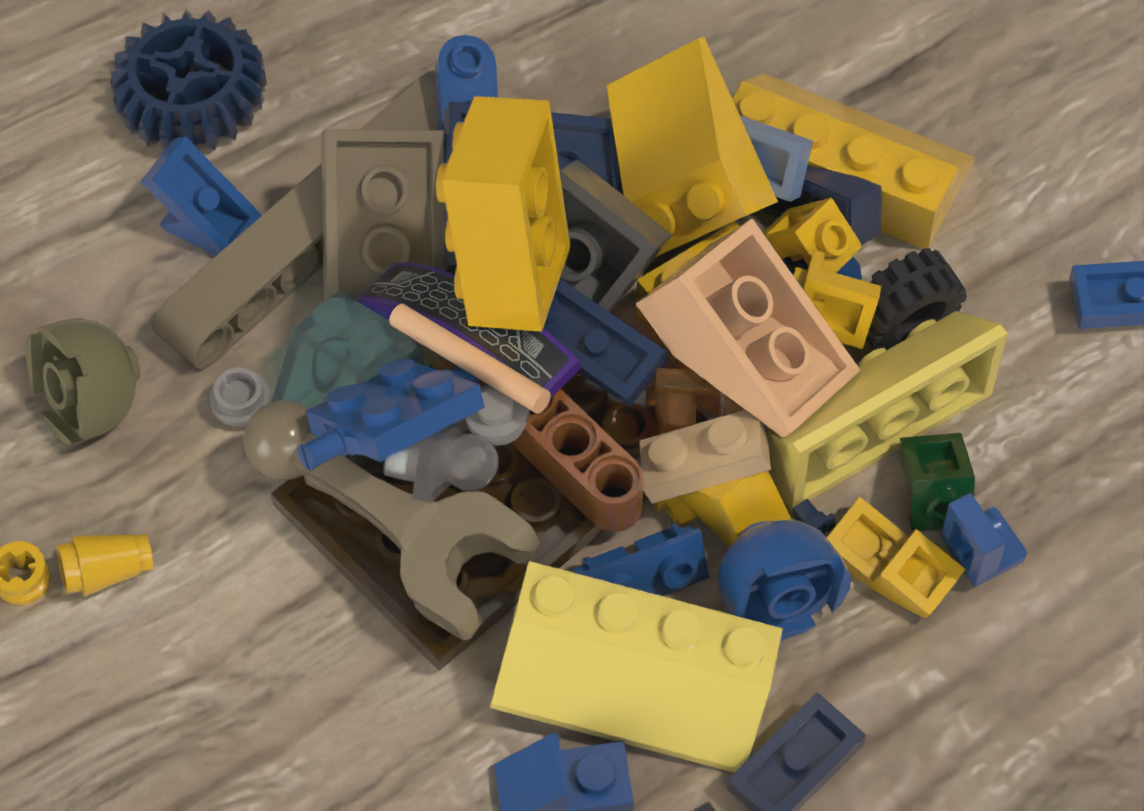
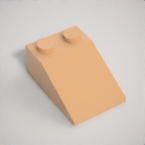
M753 219L748 220L707 246L636 303L674 357L783 438L795 431L861 371Z

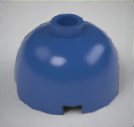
M798 520L761 521L747 527L725 553L719 565V596L726 614L783 628L780 641H783L815 627L816 624L811 615L820 611L826 604L833 613L842 604L850 590L851 574L839 552L817 528Z

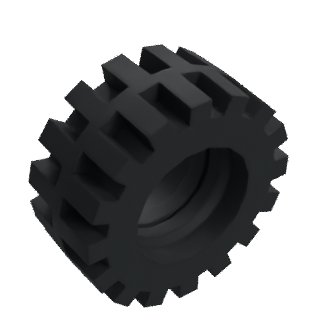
M924 248L918 254L916 251L907 253L903 260L899 261L897 258L888 263L887 269L884 271L878 270L871 276L872 280L869 283L881 286V291L866 338L874 349L885 348L888 350L906 340L910 332L921 323L930 319H934L937 322L955 311H960L962 308L960 304L966 301L967 295L965 292L967 291L938 250L934 249L931 251L930 248Z

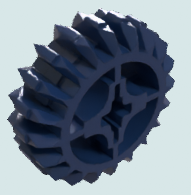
M186 8L182 19L171 20L163 12L160 25L153 27L142 22L141 37L126 36L125 51L115 53V70L111 72L110 84L115 95L113 101L116 111L124 119L125 126L130 130L131 134L140 133L141 139L145 141L147 146L160 141L162 148L166 149L173 139L186 136L195 146L206 143L215 151L218 143L217 138L224 136L236 142L237 126L252 127L253 111L262 110L264 102L263 92L266 91L267 78L265 69L262 68L264 63L261 51L258 50L257 45H253L252 38L248 35L247 30H237L230 17L216 23V18L208 10L200 19H194L193 15ZM220 65L224 66L229 71L221 70ZM146 91L158 93L159 99L166 100L167 103L157 100Z

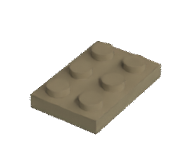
M324 129L321 132L324 312H360L356 309L354 301L394 263H418L445 270V203H440L436 195L437 172L439 166L444 163V130Z

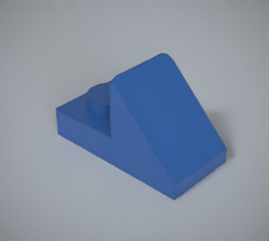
M186 136L173 139L140 181L169 210L159 225L165 231L215 256L262 216Z
M554 733L494 764L500 811H634L624 741L561 750L559 735Z

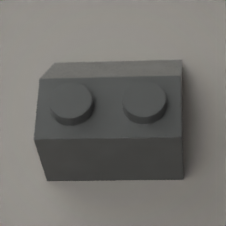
M577 159L560 170L570 249L560 279L611 312L636 283L637 279L643 274L671 238L672 234Z

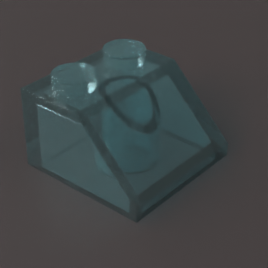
M339 291L330 299L320 303L310 315L293 328L272 401L291 400L311 409L327 401L326 396L332 390L345 385H359L379 375L378 370L386 363L399 359H412L422 365H425L411 337L392 327L389 320ZM348 454L345 457L349 459L354 454Z

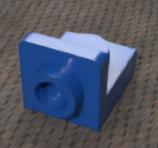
M971 493L949 503L941 539L957 563L966 569L964 573L974 588L1025 561L1027 550L997 508L990 507L983 511Z

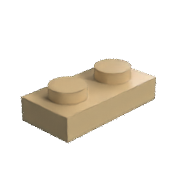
M746 410L640 440L643 491L651 503L771 470L767 425Z

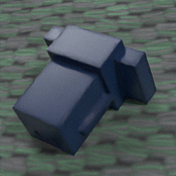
M808 499L792 508L795 520L810 524L824 535L836 526V517L833 513L826 516L822 511L819 512Z

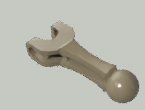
M277 400L267 403L255 411L246 425L243 437L245 453L252 466L261 474L276 480H292L303 476L307 485L334 497L370 521L400 549L401 579L408 596L413 600L417 610L424 617L462 640L471 639L482 624L481 616L477 613L472 600L457 588L456 579L462 565L474 555L488 552L504 556L518 564L525 563L541 545L538 536L529 523L485 492H461L433 502L404 492L374 477L341 455L316 467L312 471L310 469L307 470L299 459L297 447L318 437L313 435L310 430L305 413L309 408L295 401Z

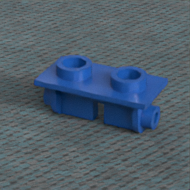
M676 523L669 525L668 529L634 541L636 552L628 555L623 546L592 558L589 556L582 558V566L572 569V572L659 596H664L709 578L700 529L693 530L690 525L679 528Z

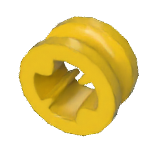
M24 541L10 542L0 547V597L13 605H26L41 598L49 588L51 575L49 566L40 549L30 542ZM15 565L22 570L29 567L32 575L23 581L19 577L11 579L8 571Z

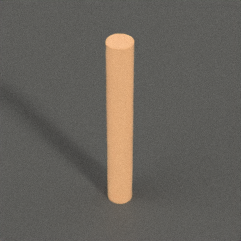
M399 304L392 311L389 318V323L392 327L536 414L542 412L548 405L551 397L550 391L405 304Z

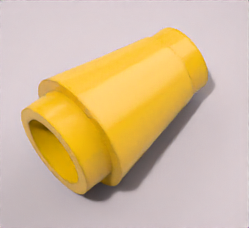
M146 533L138 535H71V542L56 545L59 570L66 594L81 591L82 596L86 597L140 575L141 572L154 569L151 546Z

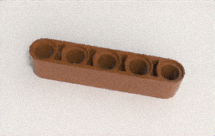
M422 345L425 358L436 370H451L457 367V365ZM485 382L479 384L480 388L488 385ZM560 389L549 400L548 405L542 412L529 416L528 423L523 432L511 444L594 525L610 532L625 531L634 526L642 513V470L638 463ZM571 446L584 450V452L575 456L563 455L559 451ZM617 487L624 489L628 493L622 497L611 498L603 495L601 492L607 488Z

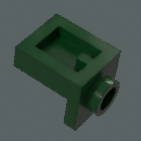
M962 433L900 438L899 458L910 494L909 521L911 528L914 531L916 529L918 531L943 529L949 503L969 493L974 497L975 475Z

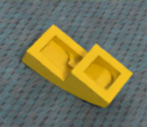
M861 497L855 501L827 536V539L841 555L853 577L887 599L925 619L932 614L966 570L917 529L910 536L906 535Z

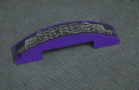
M408 262L394 263L354 301L357 310L399 333L402 332L390 325L389 318L395 307L399 304H405L550 391V399L581 368L579 359L544 328L542 331L468 326L464 300L457 299L455 295V274L432 266Z

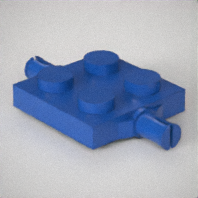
M399 359L386 363L378 370L379 375L359 385L352 384L336 388L327 394V401L305 411L311 433L318 437L297 447L299 459L307 470L310 469V471L339 455L360 454L381 462L485 408L479 386L483 381L458 366L451 370L444 369L439 371L416 363L412 359Z

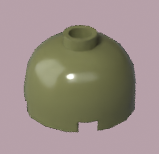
M76 318L36 328L39 332L30 334L27 340L26 362L29 381L33 394L45 391L47 401L53 411L47 410L41 412L54 435L59 440L70 445L100 436L114 429L127 416L135 397L136 381L140 377V365L134 350L130 346H125L113 331L97 321Z

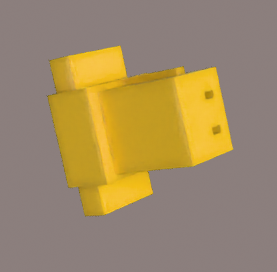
M678 496L654 503L656 513L664 510L679 528L696 521L697 515Z

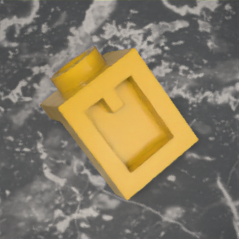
M832 198L790 208L763 232L780 258L790 257L792 261L803 258L807 265H809L814 249L825 253L822 269L837 273L861 249V242Z
M813 249L807 270L795 267L793 276L839 341L843 344L863 349L879 301L881 286L823 270L822 265L825 253Z

